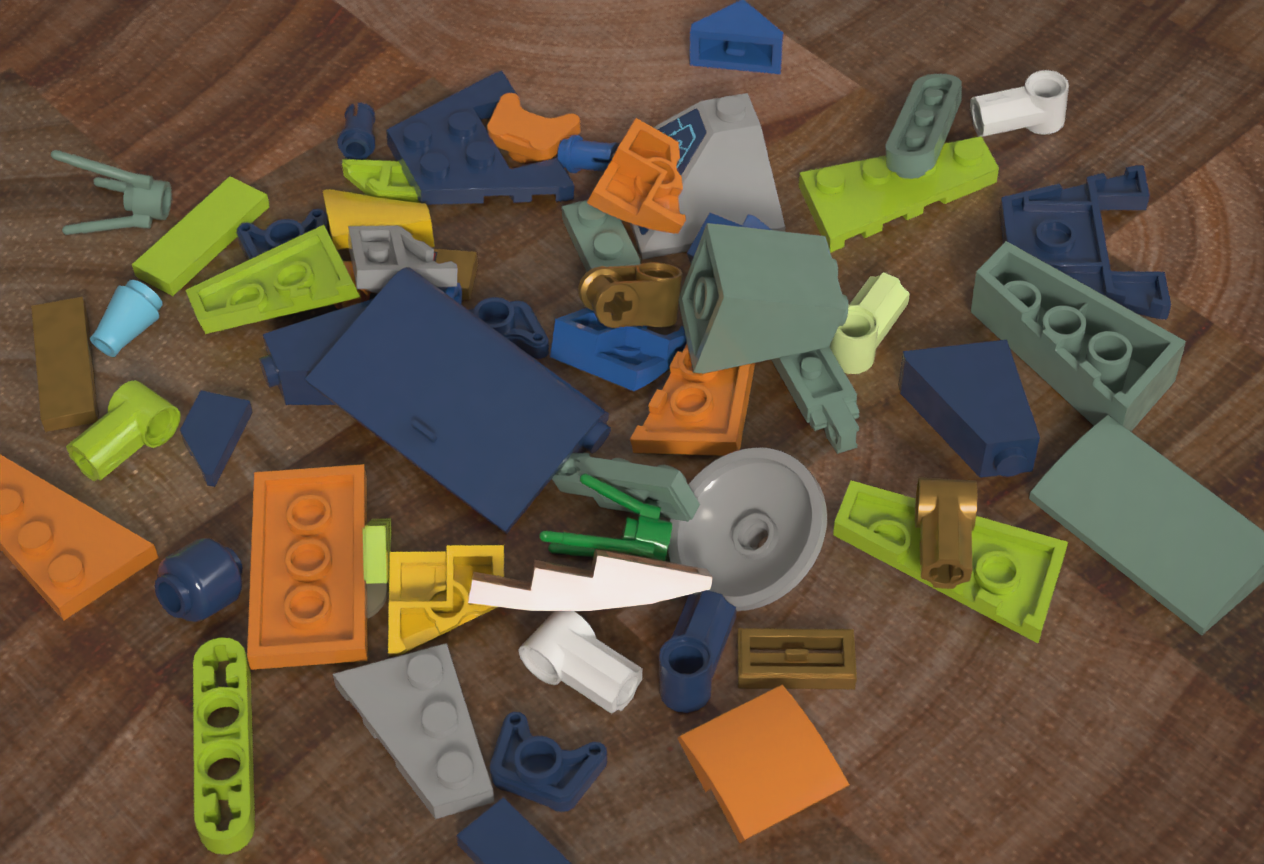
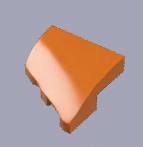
M636 118L594 188L587 204L637 226L679 234L686 221V216L680 214L678 198L683 190L682 176L676 167L680 160L679 142Z

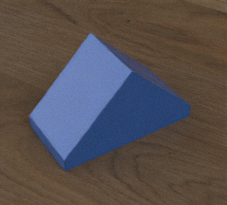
M740 0L691 24L690 66L771 74L781 73L783 32L745 0Z

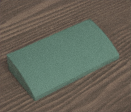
M1109 415L1082 436L1052 466L1030 492L1029 499L1200 635L1208 631L1264 582V531Z

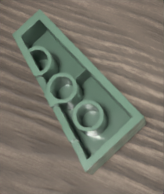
M1007 241L976 271L971 313L1000 340H1007L1013 352L1094 426L1109 415L1131 432L1175 382L1186 341Z

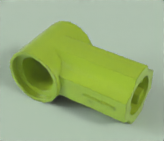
M136 380L128 381L113 394L108 405V413L66 446L70 458L84 475L94 482L102 480L143 445L155 448L166 443L179 426L180 411L143 383Z

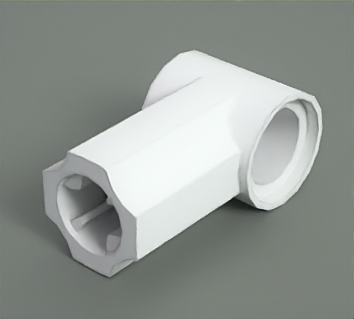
M1038 71L1027 78L1024 87L972 97L970 111L973 118V127L978 137L1025 127L1033 133L1042 135L1059 131L1065 122L1069 89L1068 80L1055 71Z
M554 611L519 649L521 660L537 678L551 685H556L563 681L611 714L616 710L622 711L633 699L635 691L642 681V668L597 640L590 625L575 611Z

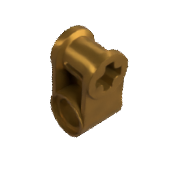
M656 262L632 266L595 267L586 272L580 280L578 287L579 298L587 308L594 311L597 319L602 324L610 328L671 326L677 321L682 271L676 266Z

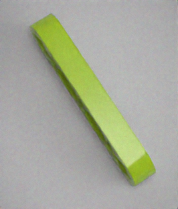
M216 638L203 644L195 653L193 661L194 820L201 842L208 850L216 854H231L241 850L249 843L255 829L251 671L245 650L238 641L231 638ZM229 661L230 663L226 667L228 687H219L214 672L218 669V662ZM232 707L238 710L239 715L237 719L229 726L215 728L207 723L210 714L218 708ZM233 758L240 762L239 770L228 779L215 780L207 775L208 769L219 759ZM218 800H228L233 820L229 823V830L218 831L216 825L220 824L221 807Z

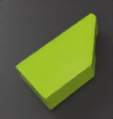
M343 159L342 168L344 176L366 195L420 203L414 187L410 186L402 172V166L399 161Z
M391 518L371 519L362 529L364 581H366V584L387 583L389 580L391 552Z

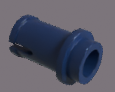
M358 103L357 115L354 116L355 106L351 104L345 111L344 130L338 136V148L347 159L365 160L374 152L376 147L375 137L372 134L375 111L368 104Z

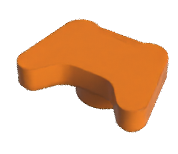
M506 93L501 96L487 125L488 135L492 138L495 145L508 151L513 160L525 164L552 159L558 154L559 144L563 139H569L572 135H579L581 132L580 117L578 115L570 113L556 118H546L530 113L521 107L519 97L515 93Z

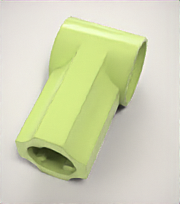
M884 272L877 277L870 276L849 304L847 320L843 326L838 327L829 346L844 373L859 374L867 371L873 365L876 348L908 305L909 292L903 288L898 278Z

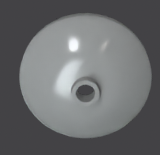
M742 449L715 460L698 473L688 484L700 506L693 519L689 520V522L670 520L673 524L668 547L670 562L707 569L713 577L711 589H708V591L723 594L725 600L736 607V611L752 610L768 605L790 592L806 576L816 561L823 545L827 527V509L819 483L812 473L797 459L775 449ZM768 536L766 542L758 548L760 540Z

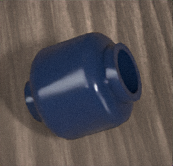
M197 539L168 555L160 562L154 585L158 601L175 618H183L189 622H202L239 598L242 589L241 575L243 571L241 561L237 554L229 547H224L213 539Z

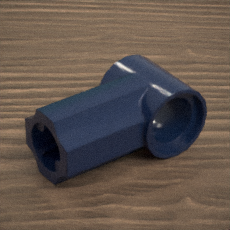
M708 590L698 594H689L672 638L666 641L660 650L659 694L665 705L677 712L688 713L697 711L704 707L711 697L712 679L735 622L737 612L736 607L725 600L723 594Z

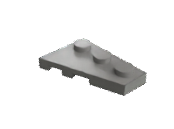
M447 643L333 674L338 691L346 701L349 700L361 715L363 724L375 739L378 738L395 760L397 769L435 819L494 802L491 782Z

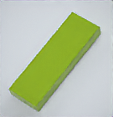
M229 176L132 264L135 277L174 296L237 237L236 231L239 225L242 223L252 224L270 207L267 194Z

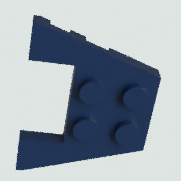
M503 71L495 72L387 129V145L396 161H399L401 164L402 172L410 186L414 187L420 203L427 205L484 203V196L509 195L513 202H531L532 195L555 194L556 201L574 199V183L558 158L510 169L492 138L489 137L481 119L492 117L502 95L506 93H515L517 95Z
M1144 165L1127 167L1124 175L1107 179L1104 173L1089 176L1086 179V184L1062 189L1060 184H1055L1001 197L999 216L1003 244L1006 241L1136 314L1156 319H1168L1171 301L1165 272L1111 271L1100 210L1147 209L1150 195Z

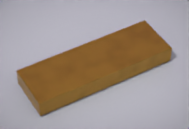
M83 297L31 306L40 416L45 432L97 422L98 412L87 308Z

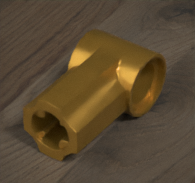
M918 478L915 500V528H921V579L932 583L934 588L954 589L963 582H970L972 574V531H974L977 511V482L974 480Z

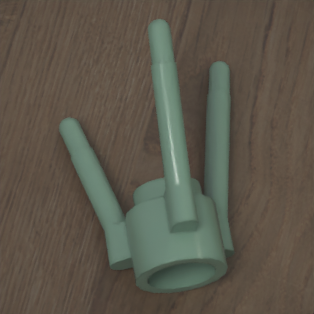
M59 150L51 152V157L54 160L114 178L96 177L93 182L97 187L124 192V208L126 211L133 212V216L65 225L62 228L65 235L129 227L150 229L152 219H167L172 201L170 182L153 180V177L150 175L135 174Z

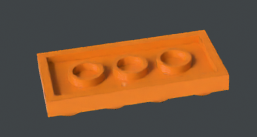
M364 464L254 472L247 659L251 670L368 661L367 584L364 581L362 531L367 524V477Z

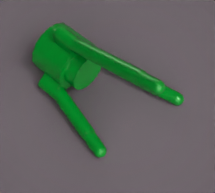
M585 473L580 476L582 484L638 514L637 520L626 518L621 539L547 530L540 533V539L543 542L551 543L548 546V550L553 554L593 557L595 549L665 561L673 524L672 522L659 519L661 507L642 503Z

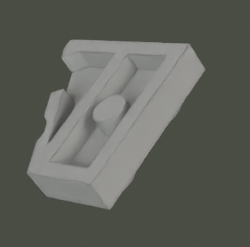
M399 225L348 226V246L357 289H367L371 292L379 293L397 272L406 267H410L436 287H457V265L452 261L441 264L433 261L434 249L422 241L415 240L411 233Z

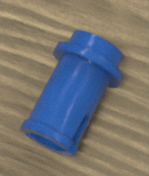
M572 135L569 139H563L560 142L558 160L569 173H578L580 169L605 172L613 158V153L616 152L620 144L616 142L584 141L580 135Z

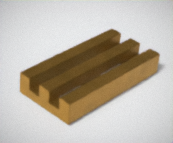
M738 628V689H774L783 685L786 689L855 690L857 673L854 629ZM750 649L785 650V653H750ZM808 650H843V653H809Z

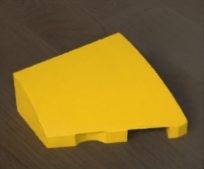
M331 189L322 190L332 242L337 250L349 248L348 226L399 225L411 233L415 240L422 241L431 248L434 247L432 223L427 204Z
M504 545L447 546L446 552H390L388 656H400L497 608V606L468 603L473 572L504 577Z

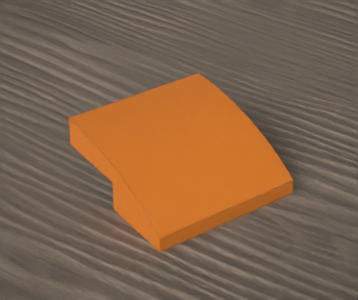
M783 685L677 738L704 791L712 790L739 843L849 786L846 777L826 743L805 712Z

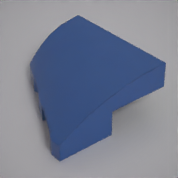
M585 308L555 319L550 357L636 391L657 379L670 368L669 366L677 351L683 352L687 339L684 326H680L678 331L668 335H661L648 330L647 326L610 328L597 319L594 311Z

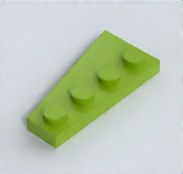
M982 136L945 143L935 166L919 178L906 179L899 177L896 172L887 168L885 155L800 172L799 188L821 236H826L831 253L843 248L845 240L861 234L864 238L881 232L884 223L903 216L906 220L923 214L924 206L940 201L947 204L996 183L999 167Z
M851 480L834 522L833 535L934 588L932 583L921 579V528H915L916 499ZM976 516L974 531H972V574L970 582H963L954 589H934L1024 637L1039 643L1068 542Z

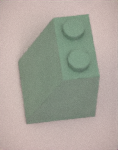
M712 223L706 224L679 296V306L694 373L704 374L830 346L838 327L843 326L847 320L849 304L847 296L842 295L837 278L838 264L836 259L831 257L826 236Z

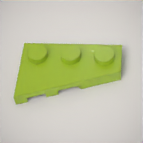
M324 225L186 290L196 317L205 334L360 298Z

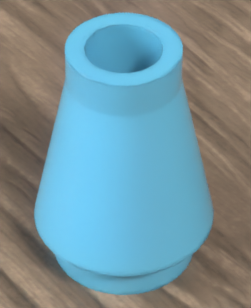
M129 280L125 286H118L96 331L90 337L92 344L104 354L116 357L124 346L159 319L158 311L163 306L162 300L151 288L137 280Z

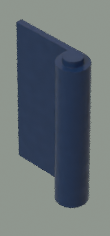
M410 267L403 268L389 280L305 378L306 383L505 534L514 526L572 453H584L586 451H589L591 454L595 453L604 444L611 432V427L607 425L609 419L608 412Z

